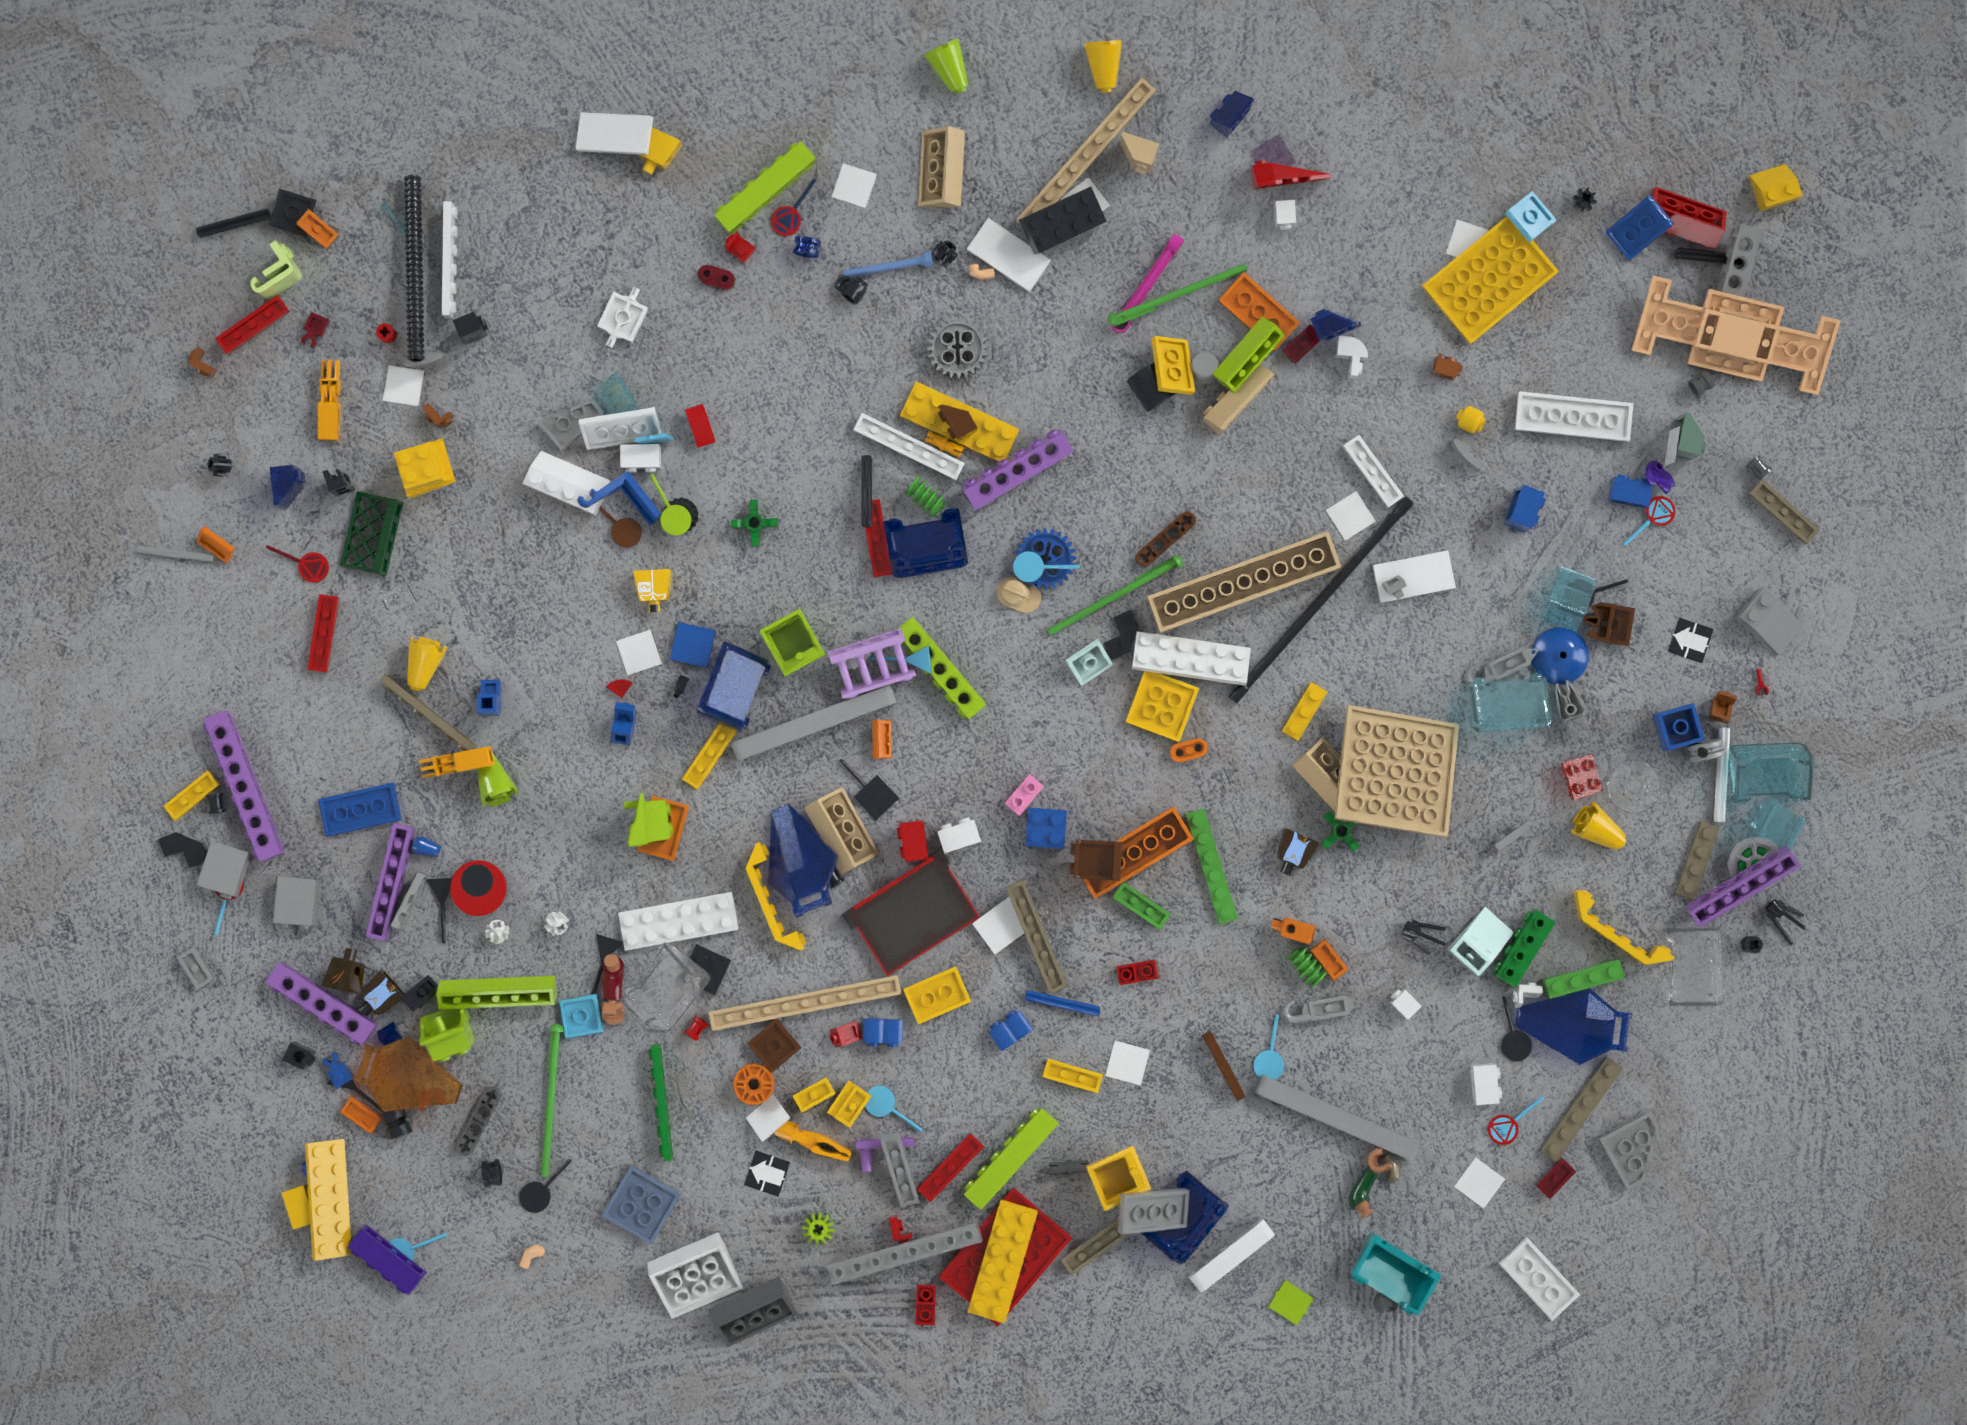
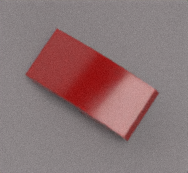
M699 404L684 409L696 447L699 448L715 443L716 441L704 405Z
M1156 959L1116 966L1119 985L1159 978Z
M917 1285L915 1325L935 1326L936 1285Z

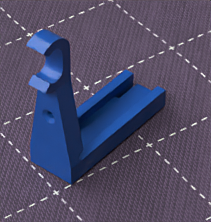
M629 472L624 473L597 492L591 489L589 491V495L592 497L591 500L585 501L583 496H579L577 499L581 507L588 508L621 489L649 526L654 524L662 515Z

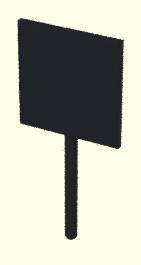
M840 759L843 766L864 787L854 798L877 820L899 797L878 775L866 784L843 759Z

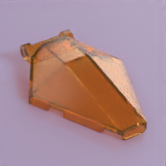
M406 1037L381 1047L365 1044V1052L358 1073L354 1076L353 1081L367 1086L383 1112L457 1104L463 1084L437 1061L433 1062L431 1056L411 1037ZM374 1052V1053H376V1054H375V1057H374V1060H373V1063H372V1066H371V1069H370L368 1078L366 1079V1078H364V1077H365V1074H366V1071H367V1068H368V1065H369V1062H370L372 1053Z

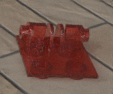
M1593 754L1561 763L1562 767L1560 768L1563 771V775L1566 776L1564 780L1568 782L1565 785H1569L1567 788L1570 794L1569 797L1572 800L1604 791Z

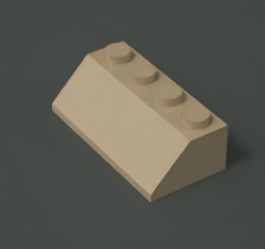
M946 126L922 131L919 207L953 208L961 206L964 130Z
M1259 365L1235 393L1230 390L1227 393L1223 391L1216 399L1218 403L1214 407L1210 405L1205 410L1203 421L1220 435L1272 380L1275 374L1264 366Z
M1322 737L1292 766L1335 812L1341 756Z
M843 787L804 807L841 875L879 855L877 848Z

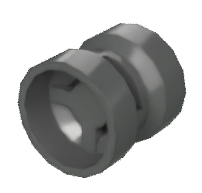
M1703 371L1697 379L1693 378L1688 381V385L1694 395L1699 397L1704 394L1705 390L1713 388L1715 382L1707 371Z

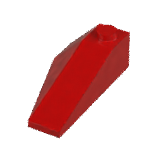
M1266 160L1255 161V165L1250 167L1253 190L1331 178L1329 173L1276 163H1266Z

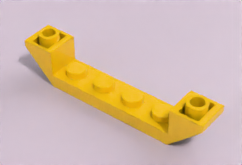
M761 842L755 844L746 871L774 939L798 950L805 949L804 944H807L803 933L799 934L798 931L783 936L782 933L785 930L782 922H777L775 915L778 913L775 905L769 903L767 897L770 896V893L766 886H762L760 879H763L759 868L755 869L754 865L768 860L767 856L770 854L766 844L762 845Z
M1584 889L1582 891H1574L1578 920L1639 963L1648 965L1671 961L1675 958L1670 954L1672 951L1664 945H1661V947L1654 945L1646 956L1647 952L1639 946L1633 947L1630 945L1631 941L1623 935L1617 936L1614 933L1615 929L1607 924L1603 926L1598 922V917L1592 913L1587 914L1595 902L1591 898L1592 894Z

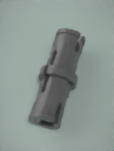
M1088 1160L1050 1162V1175L1089 1173L1086 1168Z

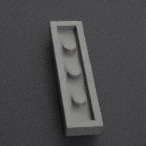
M895 1132L880 1136L900 1206L919 1203L918 1192L900 1133Z

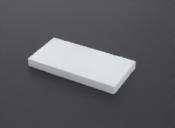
M581 112L576 150L581 152L648 155L653 117L646 115Z
M989 218L967 248V251L1029 293L1051 262L1049 258L1041 253L1034 255L1031 246Z
M655 407L579 419V426L587 450L634 443L635 438L662 434Z
M1448 550L1372 566L1380 603L1456 588ZM1399 575L1405 580L1407 585L1401 589L1404 596L1397 599L1393 594H1388L1381 583Z
M1527 1237L1499 1262V1265L1551 1321L1580 1296L1576 1289Z

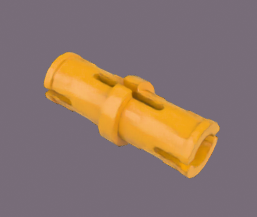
M929 431L927 434L929 437L925 439L926 443L940 448L942 452L946 451L957 458L961 457L962 453L960 452L964 451L963 446L949 441L950 439L947 437L943 438Z

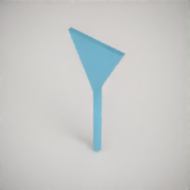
M928 646L908 657H904L906 662L931 674ZM870 657V660L877 661L876 657ZM884 657L885 661H897L896 657Z

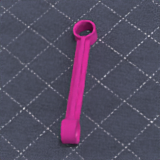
M1177 234L1172 236L1122 311L1142 303L1172 257L1183 244V238ZM1130 320L1127 321V326L1123 330L1116 329L1112 325L1111 327L1116 333H1124L1129 329Z

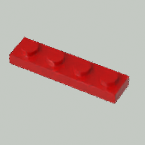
M277 295L215 339L228 355L288 314L290 310L281 297Z
M880 499L872 500V527L865 528L873 577L878 578L893 574Z
M319 594L307 670L328 673L340 597Z
M970 1133L917 1187V1190L931 1203L984 1148V1145Z

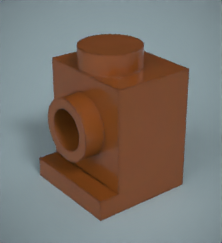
M1439 353L1435 358L1431 375L1449 380H1454L1457 376H1460L1463 365L1456 362L1455 358L1447 356L1442 358L1443 354Z

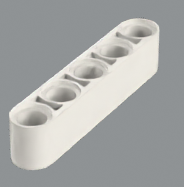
M1260 1219L1188 1276L1200 1292L1205 1291L1268 1242L1275 1233L1264 1219Z

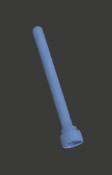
M929 251L924 252L923 255L917 258L845 270L842 275L849 278L916 265L926 266V268L933 267L932 253Z

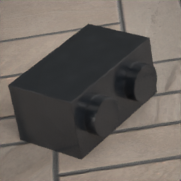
M474 311L453 320L459 337L466 344L488 336L486 332L488 326L485 319L481 315L478 316Z

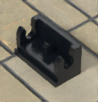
M336 469L338 476L330 474L328 470L322 471L328 490L334 495L339 496L355 490L347 474L344 473L343 478L341 471Z

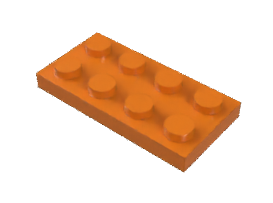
M1245 272L1240 275L1218 300L1221 305L1249 330L1253 328L1262 316L1276 324L1285 336L1272 350L1274 352L1300 324L1293 315Z

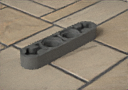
M490 1086L483 1092L456 1145V1150L460 1155L468 1156L475 1150L502 1095L498 1087ZM494 1090L497 1098H493L489 1103L493 1104V1107L482 1103L483 1100L485 1102L488 1101L490 1096L487 1093ZM480 1107L488 1109V1116L486 1118L479 1116L478 1110ZM472 1124L479 1126L480 1131L477 1135H472L469 1131ZM465 1135H467L469 1138L475 1139V1142L471 1140L468 1144L470 1150L464 1152L462 1151L463 1147L461 1144L467 1142L468 1138H465Z

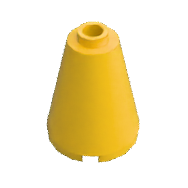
M1122 40L1084 43L1096 89H1100L1101 93L1112 92V88H1116Z
M411 636L408 650L407 684L410 685V689L421 691V689H426L447 652V646L444 645V648H442L438 641L425 637H419V640H414L415 636Z
M1589 802L1591 804L1589 807L1583 806L1573 820L1575 827L1574 829L1571 828L1572 834L1613 850L1621 849L1626 844V834L1597 803Z

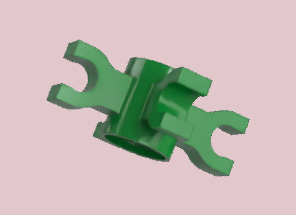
M749 500L750 515L746 519L731 520V528H748L751 531V546L760 547L759 532L763 527H778V519H762L758 513V501ZM752 519H759L760 524L757 528L750 527Z
M1330 811L1323 815L1325 820L1332 826V834L1321 842L1325 849L1330 847L1336 840H1343L1352 851L1360 847L1350 836L1351 828L1357 823L1339 822L1337 819H1334V815ZM1340 825L1346 829V833L1342 837L1336 833V829Z

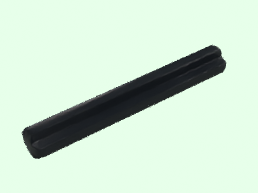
M265 208L196 228V233L199 238L265 221L271 218L270 211Z
M1677 248L1675 252L1677 259L1726 264L1728 258L1725 256L1726 252ZM1737 258L1734 264L1742 265V260Z
M863 455L861 457V524L863 528L872 527V457L870 455Z

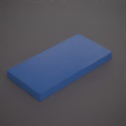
M394 782L318 799L326 837L402 820Z

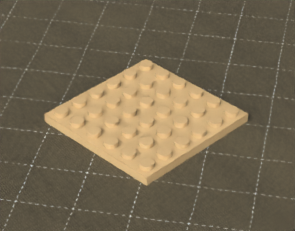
M1348 705L1346 707L1334 819L1443 838L1448 837L1459 724Z

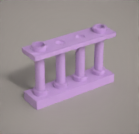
M901 628L828 651L831 664H838L845 688L840 689L843 699H852L860 693L898 681H908L916 676L913 666L907 668L900 645L905 641ZM893 647L900 668L899 671L889 673L882 652L883 648ZM866 653H875L882 676L870 678L864 659ZM853 657L857 659L863 682L852 685L845 663L847 659Z

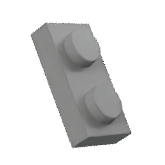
M1519 822L1509 828L1511 830L1506 835L1502 833L1494 839L1495 843L1492 844V847L1495 851L1502 850L1529 831V826L1526 823L1520 824Z
M195 947L177 957L197 990L215 980Z

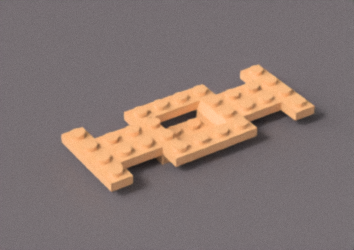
M1652 275L1632 344V351L1651 355L1655 338H1665L1692 345L1687 364L1761 382L1763 381L1767 365L1774 364L1803 371L1798 390L1816 395L1819 394L1841 320L1820 315L1815 334L1779 326L1784 306L1713 289H1708L1703 307L1667 299L1672 280Z

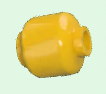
M1467 406L1464 410L1460 409L1456 416L1458 427L1471 434L1480 432L1486 423L1484 413L1472 406Z

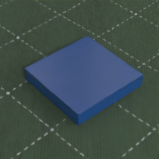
M678 622L670 660L708 668L716 630Z

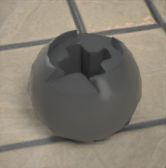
M1377 1293L1374 1298V1305L1380 1313L1383 1311H1395L1399 1305L1382 1293Z

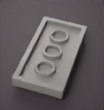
M1178 1188L1121 1194L1118 1233L1131 1234L1187 1228L1190 1190Z

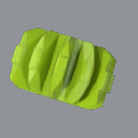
M819 1212L818 1218L812 1213V1220L809 1218L805 1219V1222L809 1225L802 1226V1229L808 1230L803 1236H811L808 1240L809 1243L816 1239L815 1245L817 1246L820 1239L823 1244H826V1238L830 1240L833 1238L830 1233L835 1232V1228L829 1226H832L834 1221L827 1222L828 1214L823 1219L822 1212ZM816 1224H819V1227L823 1226L821 1233L815 1232Z

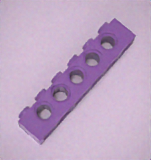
M1053 429L1043 439H1036L1031 442L1028 448L1017 450L1013 457L1002 459L997 463L996 467L982 471L980 473L981 476L976 479L971 478L967 480L961 489L973 509L977 510L1074 451L1064 433L1060 429ZM1049 444H1053L1052 451L1046 453V446ZM1032 454H1036V460L1029 462V457ZM1020 464L1019 471L1013 472V466ZM1004 474L1003 480L996 482L997 475ZM986 483L988 485L987 489L983 492L979 491L980 486Z
M393 823L366 937L383 941L390 939L391 924L395 918L416 832L415 827Z
M1785 845L1690 902L1686 907L1700 928L1801 866L1789 847Z
M279 962L266 981L272 991L285 994V999L294 1004L297 1002L302 1005L301 1009L309 1014L314 1013L318 1016L317 1019L326 1025L328 1023L331 1024L337 1033L341 1035L345 1033L351 1037L349 1040L356 1045L367 1044L379 1025L284 962ZM287 979H291L293 982L291 989H288L285 985ZM304 989H306L309 992V998L307 1000H305L301 995ZM320 999L325 1002L324 1010L318 1008L317 1004ZM335 1010L341 1012L342 1017L340 1020L334 1018ZM352 1020L356 1021L358 1024V1028L356 1031H353L350 1028V1022Z

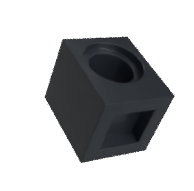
M295 1041L290 1042L282 1060L304 1070L308 1066L311 1067L316 1058L314 1056L315 1050ZM299 1051L304 1053L305 1058L303 1061L297 1059Z

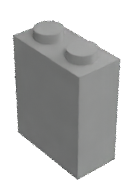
M211 841L197 886L202 887L201 891L213 894V891L220 892V897L231 899L232 896L238 897L252 853Z
M278 876L273 923H279V927L291 928V924L298 925L299 929H310V926H315L320 879Z

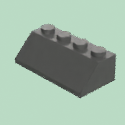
M779 1276L709 1309L713 1326L727 1347L798 1315L791 1297Z

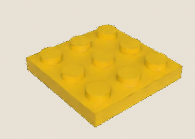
M1144 671L1125 722L1180 742L1199 688L1160 673Z

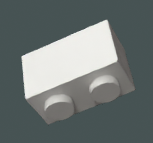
M659 444L620 445V468L629 473H637V470H645V473H656V470H661V446Z
M969 817L959 820V825L952 826L949 823L940 826L941 830L937 831L944 853L981 842L975 821H970Z
M1494 1063L1470 1065L1473 1104L1500 1103L1499 1098H1502V1089L1498 1087V1079H1500L1499 1067H1496Z

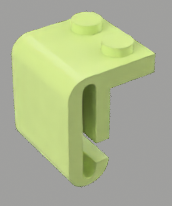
M276 240L270 243V246L279 258V261L262 271L269 281L264 284L256 277H253L251 280L252 289L267 300L284 292L302 278L301 271L292 259L295 257L292 251L284 243L280 244Z

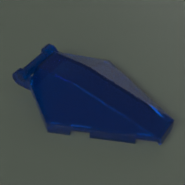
M790 803L771 810L768 884L792 904L793 913L796 918L821 906L831 905L832 900L828 889L838 855L829 845L825 844L820 835L802 815L798 814ZM821 893V899L803 906L800 905V901Z
M1587 988L1517 1008L1515 1026L1581 1065L1610 1050L1628 1052V1046L1626 1045L1632 1013L1616 1011L1592 989ZM1616 1017L1622 1018L1619 1044H1613Z

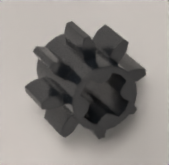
M1589 187L1585 191L1578 189V195L1572 197L1573 200H1576V204L1573 207L1580 208V212L1585 208L1590 211L1592 209L1591 204L1597 203V200L1594 199L1596 192L1591 193ZM1587 198L1588 201L1583 202L1581 199Z
M940 241L933 249L936 253L935 259L941 264H951L958 256L955 252L956 246L950 241H944V243Z
M217 453L214 454V457L209 458L208 470L213 471V476H226V473L231 471L232 462L231 459L226 458L227 454Z

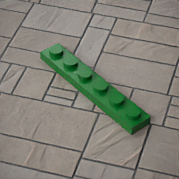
M661 1043L651 1045V1049L648 1052L649 1060H653V1068H651V1079L655 1080L653 1098L657 1099L658 1107H655V1117L659 1118L660 1126H657L658 1138L661 1137L662 1145H659L660 1157H663V1161H671L673 1159L662 1048Z

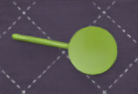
M651 474L650 477L667 507L662 512L660 519L662 528L671 535L684 534L691 525L689 511L681 505L670 506L655 476Z

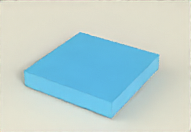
M1533 191L1505 213L1528 242H1531L1557 221Z
M598 994L559 1000L565 1039L604 1032Z

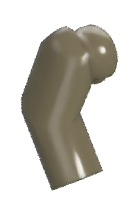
M1387 1153L1381 1160L1385 1164L1390 1163L1393 1168L1389 1170L1386 1179L1388 1182L1394 1183L1400 1178V1165Z

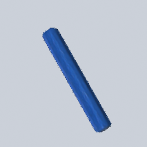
M1027 990L1025 994L1026 1001L1092 1016H1099L1100 1007L1030 990Z

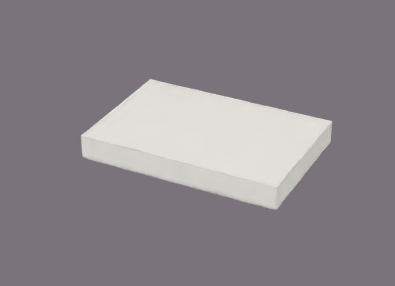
M1010 897L972 923L994 954H997L1024 934Z

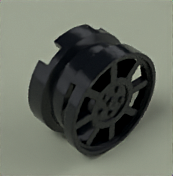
M494 1159V1162L482 1161L481 1170L485 1188H489L492 1185L502 1186V1171L499 1159Z

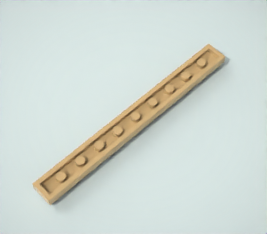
M1141 78L1020 214L1016 221L1019 222V219L1060 201L1152 97L1156 89L1145 79Z
M894 975L709 1011L712 1031L902 993L899 977Z

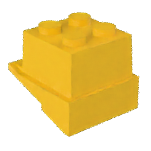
M443 438L394 452L406 495L410 499L456 482Z
M1133 1145L1086 1165L1104 1211L1119 1205L1121 1194L1146 1192L1151 1189Z

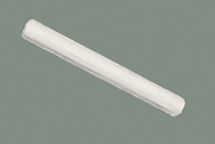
M1725 727L1719 728L1718 738L1723 739L1726 754L1717 758L1714 822L1721 823L1725 822L1730 743V728Z

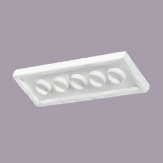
M1519 391L1514 430L1629 442L1633 403Z
M1137 631L1132 669L1246 686L1251 648Z
M732 892L618 913L625 951L739 930Z

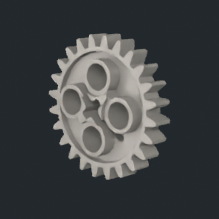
M958 317L955 318V322L948 318V324L941 321V328L935 326L937 333H930L933 340L927 341L932 345L927 347V351L932 352L928 355V359H934L931 365H938L936 371L938 372L942 369L943 376L950 373V379H952L954 374H957V378L960 380L961 374H964L965 378H968V372L975 375L974 368L981 370L979 363L985 364V360L982 357H988V353L983 350L989 349V345L983 344L987 341V338H981L984 330L978 332L979 325L973 327V320L967 324L965 317L962 319V322H959ZM957 331L959 332V344L961 347L959 365L956 364V349H952L956 347L955 333ZM965 334L972 336V340L968 343L963 342L961 339ZM945 335L953 337L951 343H945L942 339ZM965 353H970L973 359L966 362L962 359V356ZM952 354L954 356L953 361L945 362L943 360L944 355Z

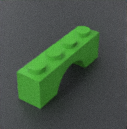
M1614 958L1596 963L1584 969L1542 978L1541 982L1546 998L1551 999L1624 979L1625 977L1620 959Z

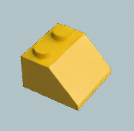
M1786 164L1748 176L1760 212L1797 201L1803 196L1797 177Z

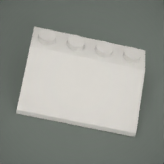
M719 1232L647 1262L649 1277L672 1319L743 1289Z

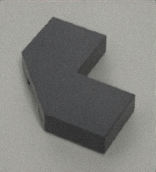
M1131 610L1113 617L1121 635L1104 642L1111 660L1129 653L1138 630V624Z
M178 832L158 839L164 857L183 851L189 868L200 865L205 861L207 854L203 843Z

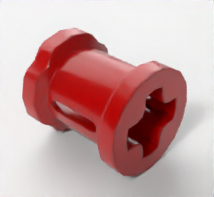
M381 324L376 329L377 337L384 343H392L397 338V332L389 324ZM388 330L390 334H387L385 337L383 333H386Z
M695 1015L693 1022L688 1029L684 1030V1033L698 1041L699 1035L709 1024Z

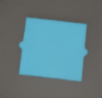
M666 433L635 438V442L638 444H660L674 441L673 437Z

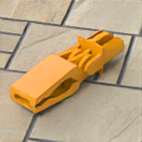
M321 359V379H319L321 401H318V440L339 441L341 403H338V396L341 393L342 383L340 381L341 360H336L334 364V360L329 359L326 362L325 359Z
M491 746L453 753V756L446 754L419 760V764L433 761V765L420 767L421 771L431 769L435 771L423 774L422 778L454 773L455 770L456 772L495 765Z
M788 1120L774 1132L778 1138L788 1141L790 1144L795 1140L800 1145L819 1155L848 1161L852 1154L850 1148L825 1134L798 1129L799 1124ZM818 1143H828L838 1151L825 1150Z

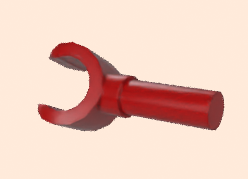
M1756 669L1758 686L1755 688V693L1761 696L1760 689L1764 688L1765 695H1768L1769 688L1764 686L1761 669Z

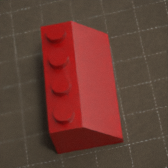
M1656 186L1654 187L1651 196L1674 222V225L1665 231L1667 234L1682 237L1686 241H1694L1707 248H1717L1725 232L1727 211Z

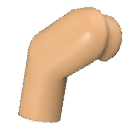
M978 264L969 265L970 272L968 273L971 277L979 280L995 278L994 268L979 270Z
M533 1245L526 1248L519 1266L528 1269L532 1258L544 1255V1247Z

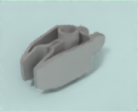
M1566 680L1568 694L1564 695L1561 685L1556 684V701L1560 719L1568 722L1572 734L1576 735L1578 733L1573 720L1579 718L1582 729L1584 731L1589 730L1585 719L1589 710L1578 690L1570 681Z

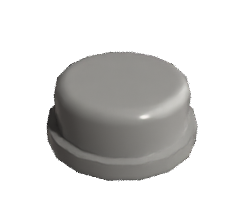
M1202 352L1191 360L1193 379L1196 382L1207 384L1216 380L1212 374L1219 367L1220 363L1213 354Z

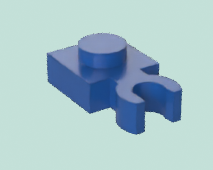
M332 1053L333 1062L330 1063L327 1058H324L323 1063L330 1067L331 1070L326 1073L334 1087L339 1089L352 1081L354 1077L345 1062L339 1064L338 1054Z

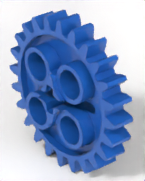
M1046 528L1043 529V533L1036 529V535L1029 532L1030 538L1023 537L1025 544L1019 543L1018 546L1021 550L1015 551L1018 555L1030 551L1038 554L1040 557H1044L1047 543L1050 542L1051 547L1048 558L1051 561H1047L1046 565H1075L1071 561L1077 559L1076 556H1071L1076 551L1069 548L1072 542H1065L1068 536L1061 538V531L1055 535L1054 528L1051 529L1050 533H1047ZM1037 542L1042 543L1044 550L1036 552L1033 549V545ZM1059 547L1063 553L1061 556L1056 557L1052 554V549ZM1045 569L1044 575L1031 582L1030 586L1032 587L1037 583V589H1040L1041 585H1044L1045 590L1048 589V585L1055 589V583L1062 586V579L1068 581L1069 579L1066 574L1072 575L1073 572L1070 569H1058L1056 575H1050L1047 569Z

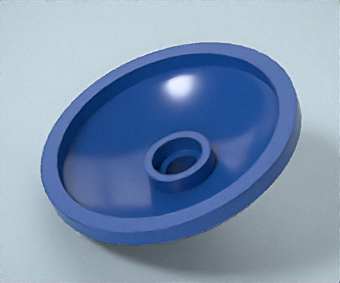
M1562 627L1549 629L1543 632L1533 644L1532 648L1539 651L1531 661L1532 666L1538 676L1548 683L1564 685L1566 680L1574 682L1587 668L1589 661L1588 647L1584 639L1571 629ZM1560 652L1565 653L1566 656L1564 659L1560 658Z

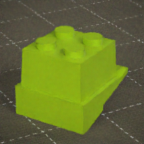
M801 609L759 630L784 676L826 655Z
M640 793L637 800L623 802L624 809L636 808L634 822L629 827L627 848L644 846L650 842L670 839V835L673 834L672 823H668V816L671 815L670 804H666V800L645 801L644 793Z
M467 1008L441 1009L420 1018L421 1031L419 1043L421 1046L426 1045L433 1062L437 1060L440 1063L447 1061L453 1054L457 1053L460 1056L469 1052V1049L472 1048L471 1046L475 1039L469 1024L471 1017Z

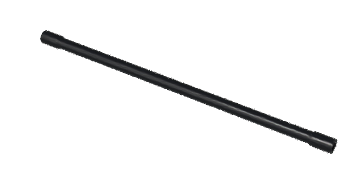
M1406 496L1392 514L1248 675L1246 686L1238 685L1229 695L1230 699L1238 704L1257 679L1395 523L1414 505L1412 500Z

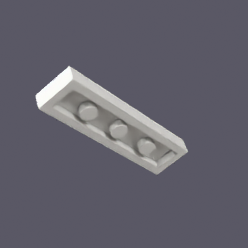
M1360 435L1343 446L1387 508L1404 497Z

